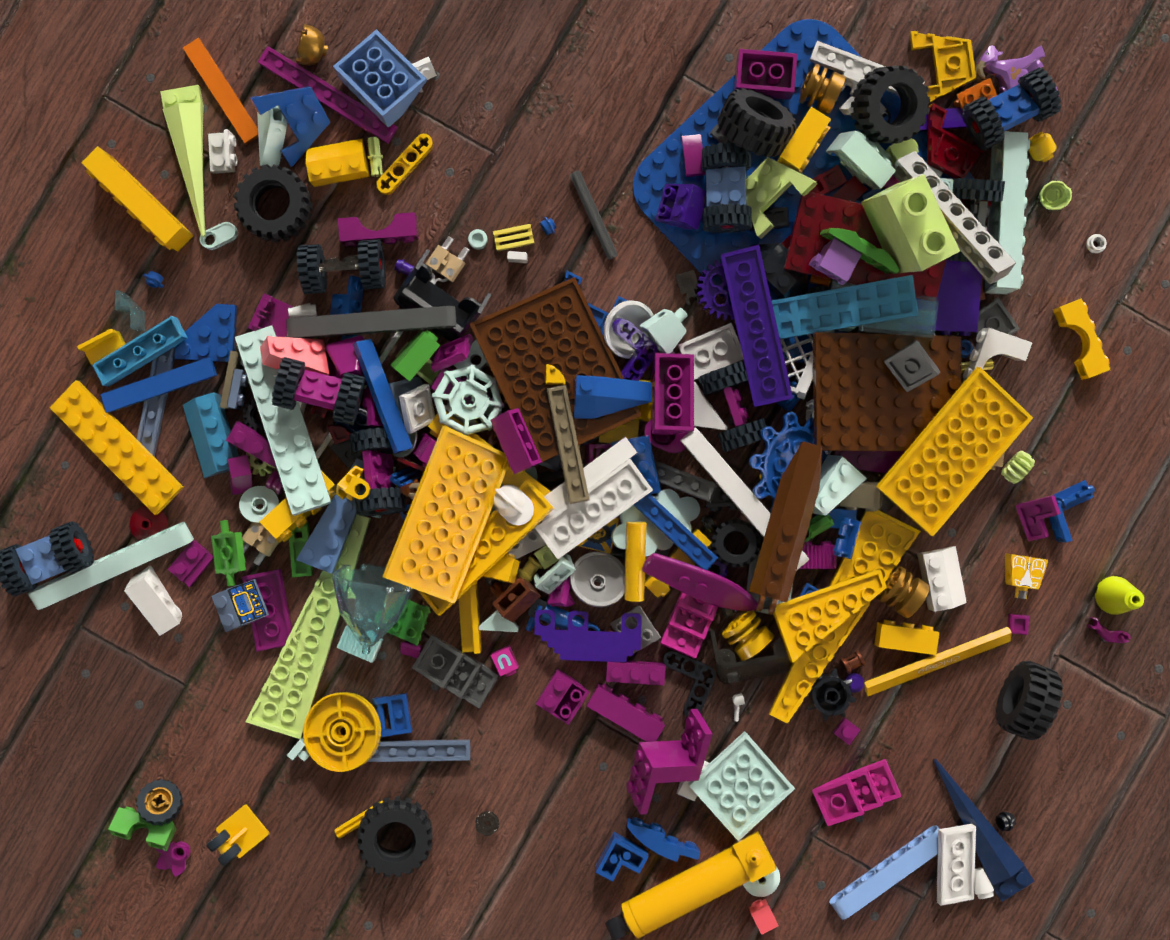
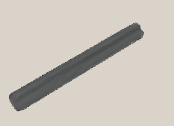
M575 171L570 175L607 259H614L618 256V253L581 172Z

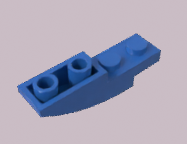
M627 818V827L632 834L657 854L678 862L679 855L696 860L699 859L700 850L697 844L686 841V843L680 842L674 836L665 837V830L657 823H651L650 825L643 823L644 821L640 818Z

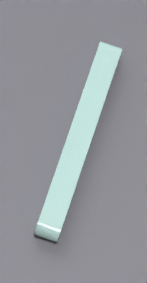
M181 522L94 561L87 568L75 573H66L39 585L27 594L37 610L43 609L193 541L194 538L186 523Z

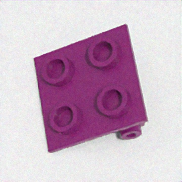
M263 293L248 328L256 331L272 325L276 337H286V319L289 318L288 308L293 306Z

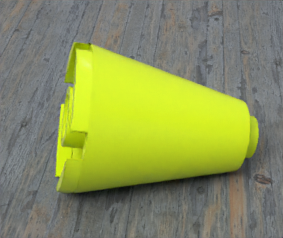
M1111 576L1103 579L1098 584L1097 593H1095L1096 603L1101 610L1113 615L1138 609L1144 603L1143 594L1122 577Z

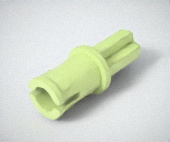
M370 137L368 138V159L370 160L371 176L375 177L376 175V177L383 175L381 161L383 155L380 153L379 138Z

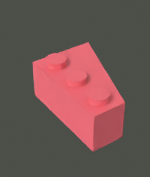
M267 336L260 346L262 365L278 370L282 359L287 357L305 362V370L329 375L324 339Z

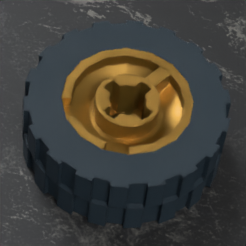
M164 779L154 780L140 790L136 806L138 807V813L147 823L162 826L163 824L170 823L173 819L175 820L177 815L180 814L181 807H183V797L178 787L172 784L171 781H165ZM162 799L164 803L159 804V806H157L156 802Z

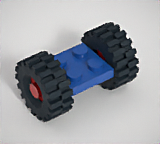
M1039 67L1021 76L1018 80V85L989 100L986 97H980L963 106L962 115L965 118L964 123L967 125L966 128L970 132L971 139H974V143L977 144L979 149L981 148L982 151H985L1002 142L1005 137L1004 131L1032 117L1037 122H1041L1061 111L1062 105L1060 104L1061 98L1058 96L1060 95L1059 91L1056 90L1057 86L1053 83V78L1051 75L1048 76V72L1044 71V68Z

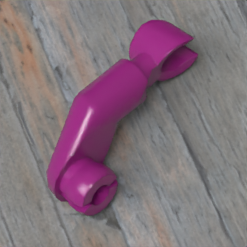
M1094 617L1089 618L1093 620V625H1086L1089 629H1095L1096 633L1107 642L1127 643L1131 639L1130 634L1127 632L1108 630L1103 625H1100L1098 619Z

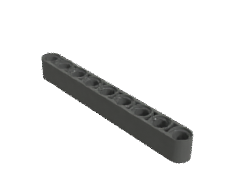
M455 306L286 319L287 337L307 339L456 327Z

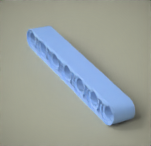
M937 825L928 828L834 895L829 902L842 920L849 918L938 854V829L940 828Z

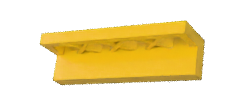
M476 582L459 598L462 653L474 652V654L482 651L481 630H479L478 583Z

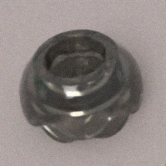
M491 811L480 813L475 820L476 830L485 836L492 835L499 828V819Z

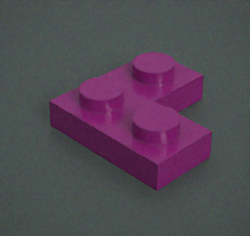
M1055 495L1015 505L1028 542L1048 537L1049 534L1043 518L1056 516L1061 513Z

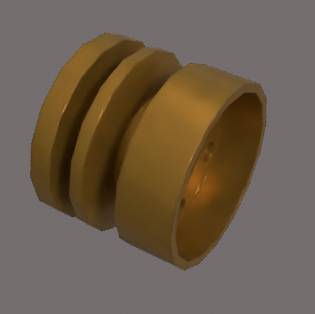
M815 64L812 70L808 72L802 85L799 103L803 104L808 96L810 97L808 107H811L814 101L817 100L819 101L817 110L829 115L841 92L846 76L833 72L828 79L826 78L827 68L824 67L821 75H818L820 65Z
M899 566L890 574L885 582L887 588L878 594V600L883 603L886 602L888 607L895 605L897 613L905 618H909L925 601L930 586L920 578L912 580V573L906 572L905 568Z

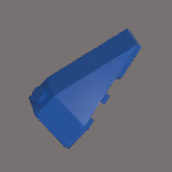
M577 375L574 380L573 418L595 419L652 402V382Z

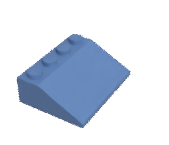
M377 29L333 66L339 79L387 127H390L404 114L427 82V78Z

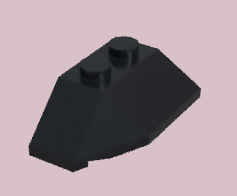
M781 243L757 244L760 247L769 289L780 299L805 295L808 292V274L784 269L788 249Z

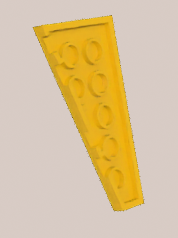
M880 569L776 605L774 617L791 663L795 662L802 654L810 650L812 646L825 638L845 622L847 618L855 614L862 606L887 588Z

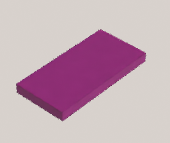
M281 569L242 576L243 583L256 580L269 613L268 616L251 623L256 652L284 647L293 628Z

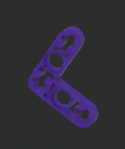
M622 318L616 319L612 325L614 334L635 350L621 373L624 379L628 378L627 380L639 381L652 362L658 347L655 342L630 321ZM621 324H623V328H625L626 330H628L627 333L624 332V331H621V328H620V325H621ZM637 333L639 339L633 344L632 336ZM647 346H649V349H650L649 353L647 352V349H646ZM640 360L641 366L638 370H635L634 363Z

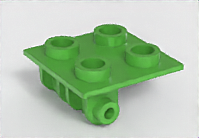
M399 596L387 633L418 645L422 639V632L425 630L424 626L427 624L428 614L431 613L430 607Z

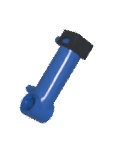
M540 597L531 605L527 615L530 618L527 622L526 630L530 632L535 626V613L537 610L554 611L555 627L561 630H568V615L570 612L558 606L552 607L547 604V600ZM543 613L540 615L539 620L550 624L551 616ZM575 615L572 618V623L576 627H581L584 624V619ZM588 621V628L600 631L598 625Z

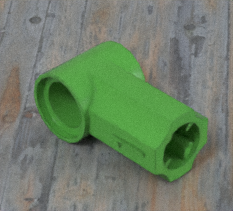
M829 514L826 516L817 515L810 520L808 527L809 537H806L804 542L809 541L835 525Z

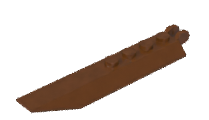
M803 441L781 476L749 588V592L760 595L756 611L761 612L763 609L765 597L772 598L768 609L770 615H773L775 612L777 600L788 602L820 488L822 446Z

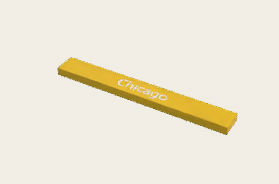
M1009 627L868 680L865 682V692L867 696H871L1011 641L1012 632Z

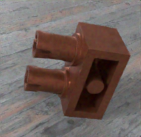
M518 575L513 584L509 583L511 586L506 591L500 582L493 584L495 589L493 586L490 587V591L497 598L492 604L503 618L514 622L541 597L530 582L522 577L519 578Z

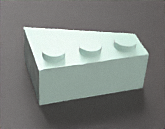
M861 132L840 133L826 152L829 155L834 153L841 158L840 163L843 166L848 164L855 171L854 175L870 188L881 189L896 171L892 167L891 161L883 158L879 154L878 148L869 144Z
M828 455L821 465L820 488L813 514L826 516L867 479L843 456Z

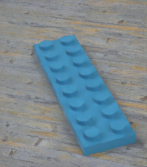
M913 275L772 301L780 339L918 316Z

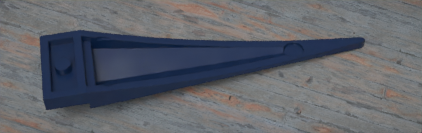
M933 758L963 825L973 824L976 826L975 852L996 895L1003 902L1033 883L1034 879L1023 862L938 760Z

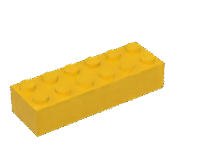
M97 146L81 162L87 168L85 172L100 182L99 185L106 192L113 195L112 198L119 205H123L130 216L141 222L140 225L147 232H151L155 236L154 239L160 245L178 252L194 236L113 156Z

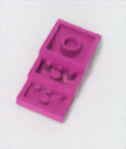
M681 592L660 644L696 659L718 606L703 602Z
M886 759L847 773L812 790L827 826L864 815L865 811L883 806L884 802L901 797Z

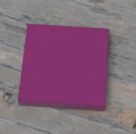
M471 334L439 346L430 367L432 371L437 372L466 360L473 342Z

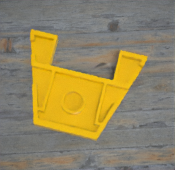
M917 31L910 32L912 51L932 48L937 85L928 86L929 92H927V96H930V102L976 79L971 40L949 36L940 37L930 33L921 34Z

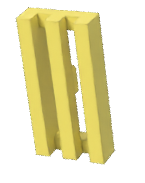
M530 224L493 231L497 251L534 244ZM528 230L526 233L498 238L500 235ZM529 237V240L500 245V242Z

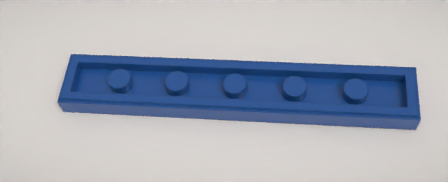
M372 339L353 343L352 345L394 454L412 449L411 441Z
M208 357L101 394L106 412L110 413L216 377L217 373L212 358Z
M650 493L633 504L700 568L708 570L718 559L711 550Z

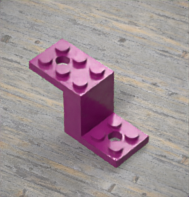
M690 709L681 740L639 742L626 788L640 814L648 813L656 783L699 781L713 733L698 709Z

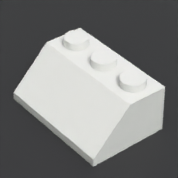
M956 546L917 553L922 580L930 586L926 597L928 610L936 612L952 609L967 603Z

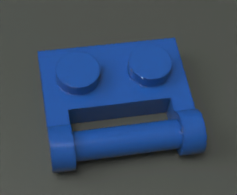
M407 693L372 699L381 723V737L411 733L413 731ZM384 703H388L391 729L386 728Z

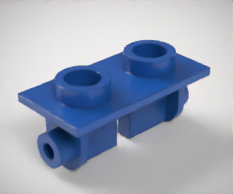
M1083 480L1053 495H1055L1057 504L1061 505L1062 511H1065L1093 498L1095 488L1092 485L1089 486L1086 480Z
M844 517L843 521L841 520L840 522L841 526L838 533L840 538H837L833 551H835L834 555L851 559L861 522Z

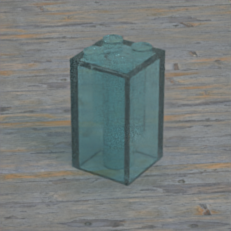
M916 296L918 316L856 327H859L858 331L934 339L939 299L937 297Z

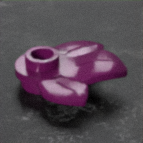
M171 841L167 851L155 848L156 851L161 853L156 865L157 869H171L175 877L184 872L186 859L191 853L187 843ZM179 848L183 849L184 854L179 853Z

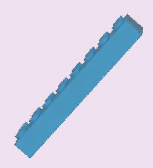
M171 316L93 364V367L102 385L110 387L182 343L188 337L178 318Z

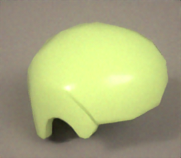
M1051 181L1044 185L1040 191V202L1048 210H1061L1072 199L1071 188L1061 181Z

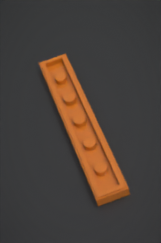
M197 38L184 46L183 49L243 142L247 145L258 138V127L202 41Z

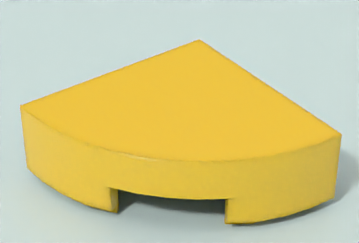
M546 364L545 385H565V378L555 366Z

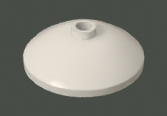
M629 300L616 305L610 311L604 325V338L609 349L615 355L630 359L635 350L614 334L612 330L613 322L619 318L626 319L644 333L640 325L654 316L649 307L641 302ZM637 333L632 336L633 344L639 339Z

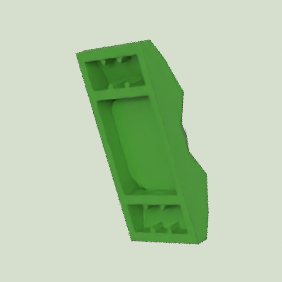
M829 228L822 230L820 235L830 241L835 238L862 254L860 259L885 274H895L899 271V267L885 249L876 248L868 241L860 238L854 231Z

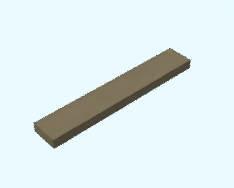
M563 385L547 388L546 391L569 503L575 504L589 501L567 387Z

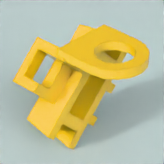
M354 466L337 484L335 494L341 499L346 497L350 501L353 500V497L357 499L366 498L370 493V486L362 478L364 469ZM361 484L365 485V493L363 495H358L357 493L360 492Z

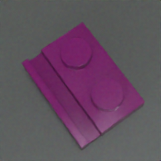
M193 540L168 570L182 582L186 583L188 587H191L214 560V556L196 540Z

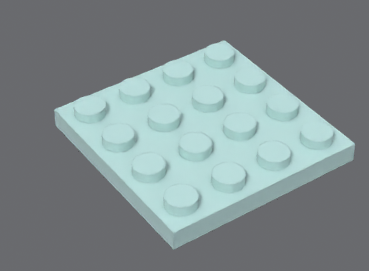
M745 731L701 771L699 781H690L688 783L690 788L738 841L795 789Z

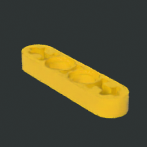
M418 135L378 179L377 188L382 194L390 195L432 150L433 141L429 135ZM421 140H423V141L428 140V141H427L428 146H427V147H426V146H422V147H421L420 141H421ZM415 146L417 147V149L420 148V151L422 152L421 154H419V152L414 148ZM409 153L417 155V159L414 162L407 161L406 157ZM402 167L404 169L403 175L395 176L394 169ZM390 174H391V176L393 177V179L396 180L395 183L393 182V180L390 179V177H389ZM383 182H385V183H388V182H389L390 188H389V189H387V188L382 189V188H383L382 183H383Z

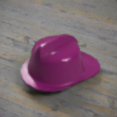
M652 419L646 424L645 436L649 435L653 446L669 453H679L685 450L686 447L680 440L688 432L673 435L652 434Z

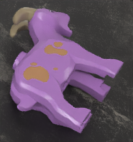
M993 45L989 46L975 66L976 80L981 82L982 79H985L984 71L998 78L1000 84L999 94L1019 84L1018 80L1021 76L1039 67H1044L1039 60L1045 57L1042 45L1023 58L998 61V56L1002 55L1003 52H998Z

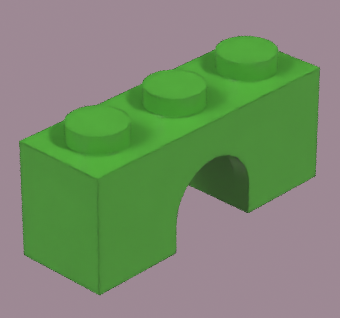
M118 807L108 829L111 835L130 840L137 829L147 828L149 830L146 838L148 846L164 851L168 850L177 830L173 821L162 826H155L147 823L134 808L125 807L124 809Z

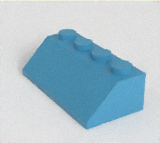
M214 392L196 397L183 404L204 478L229 471L227 458L239 456L236 446L226 441L231 428L225 408H220L221 395Z

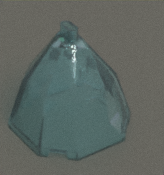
M361 564L360 569L351 570V565H343L333 573L332 577L339 613L359 644L363 646L362 653L370 654L372 646L403 616L415 589L382 577L386 567Z

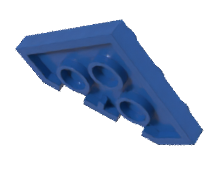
M216 304L185 331L188 339L175 346V359L199 361L211 357L213 362H229L230 351H235L238 306L228 304Z

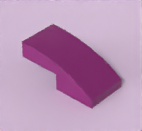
M701 134L682 136L681 142L686 177L705 175V171H702L703 146Z

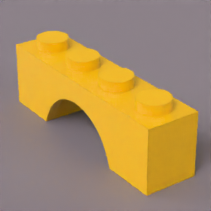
M1082 298L1053 309L1059 326L1074 330L1081 338L1082 352L1074 362L1081 380L1110 370L1109 359L1104 355L1102 342L1095 333V324L1089 318L1087 313L1088 307L1082 301Z

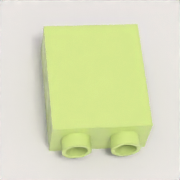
M924 174L897 183L861 202L882 248L887 251L899 267L897 273L923 271L960 252Z

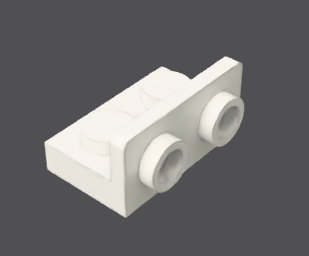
M228 129L224 130V133L208 134L210 172H235V166H237V156L234 154V147H236L235 135Z

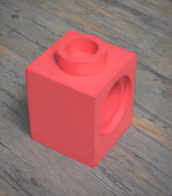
M766 899L756 900L748 907L761 935L779 926Z

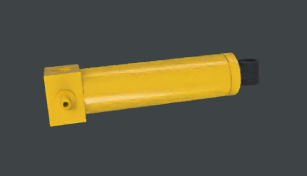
M757 831L735 842L732 847L622 903L623 915L620 914L606 921V928L612 940H618L629 934L630 931L639 939L645 936V934H649L749 881L752 883L776 871L777 867Z

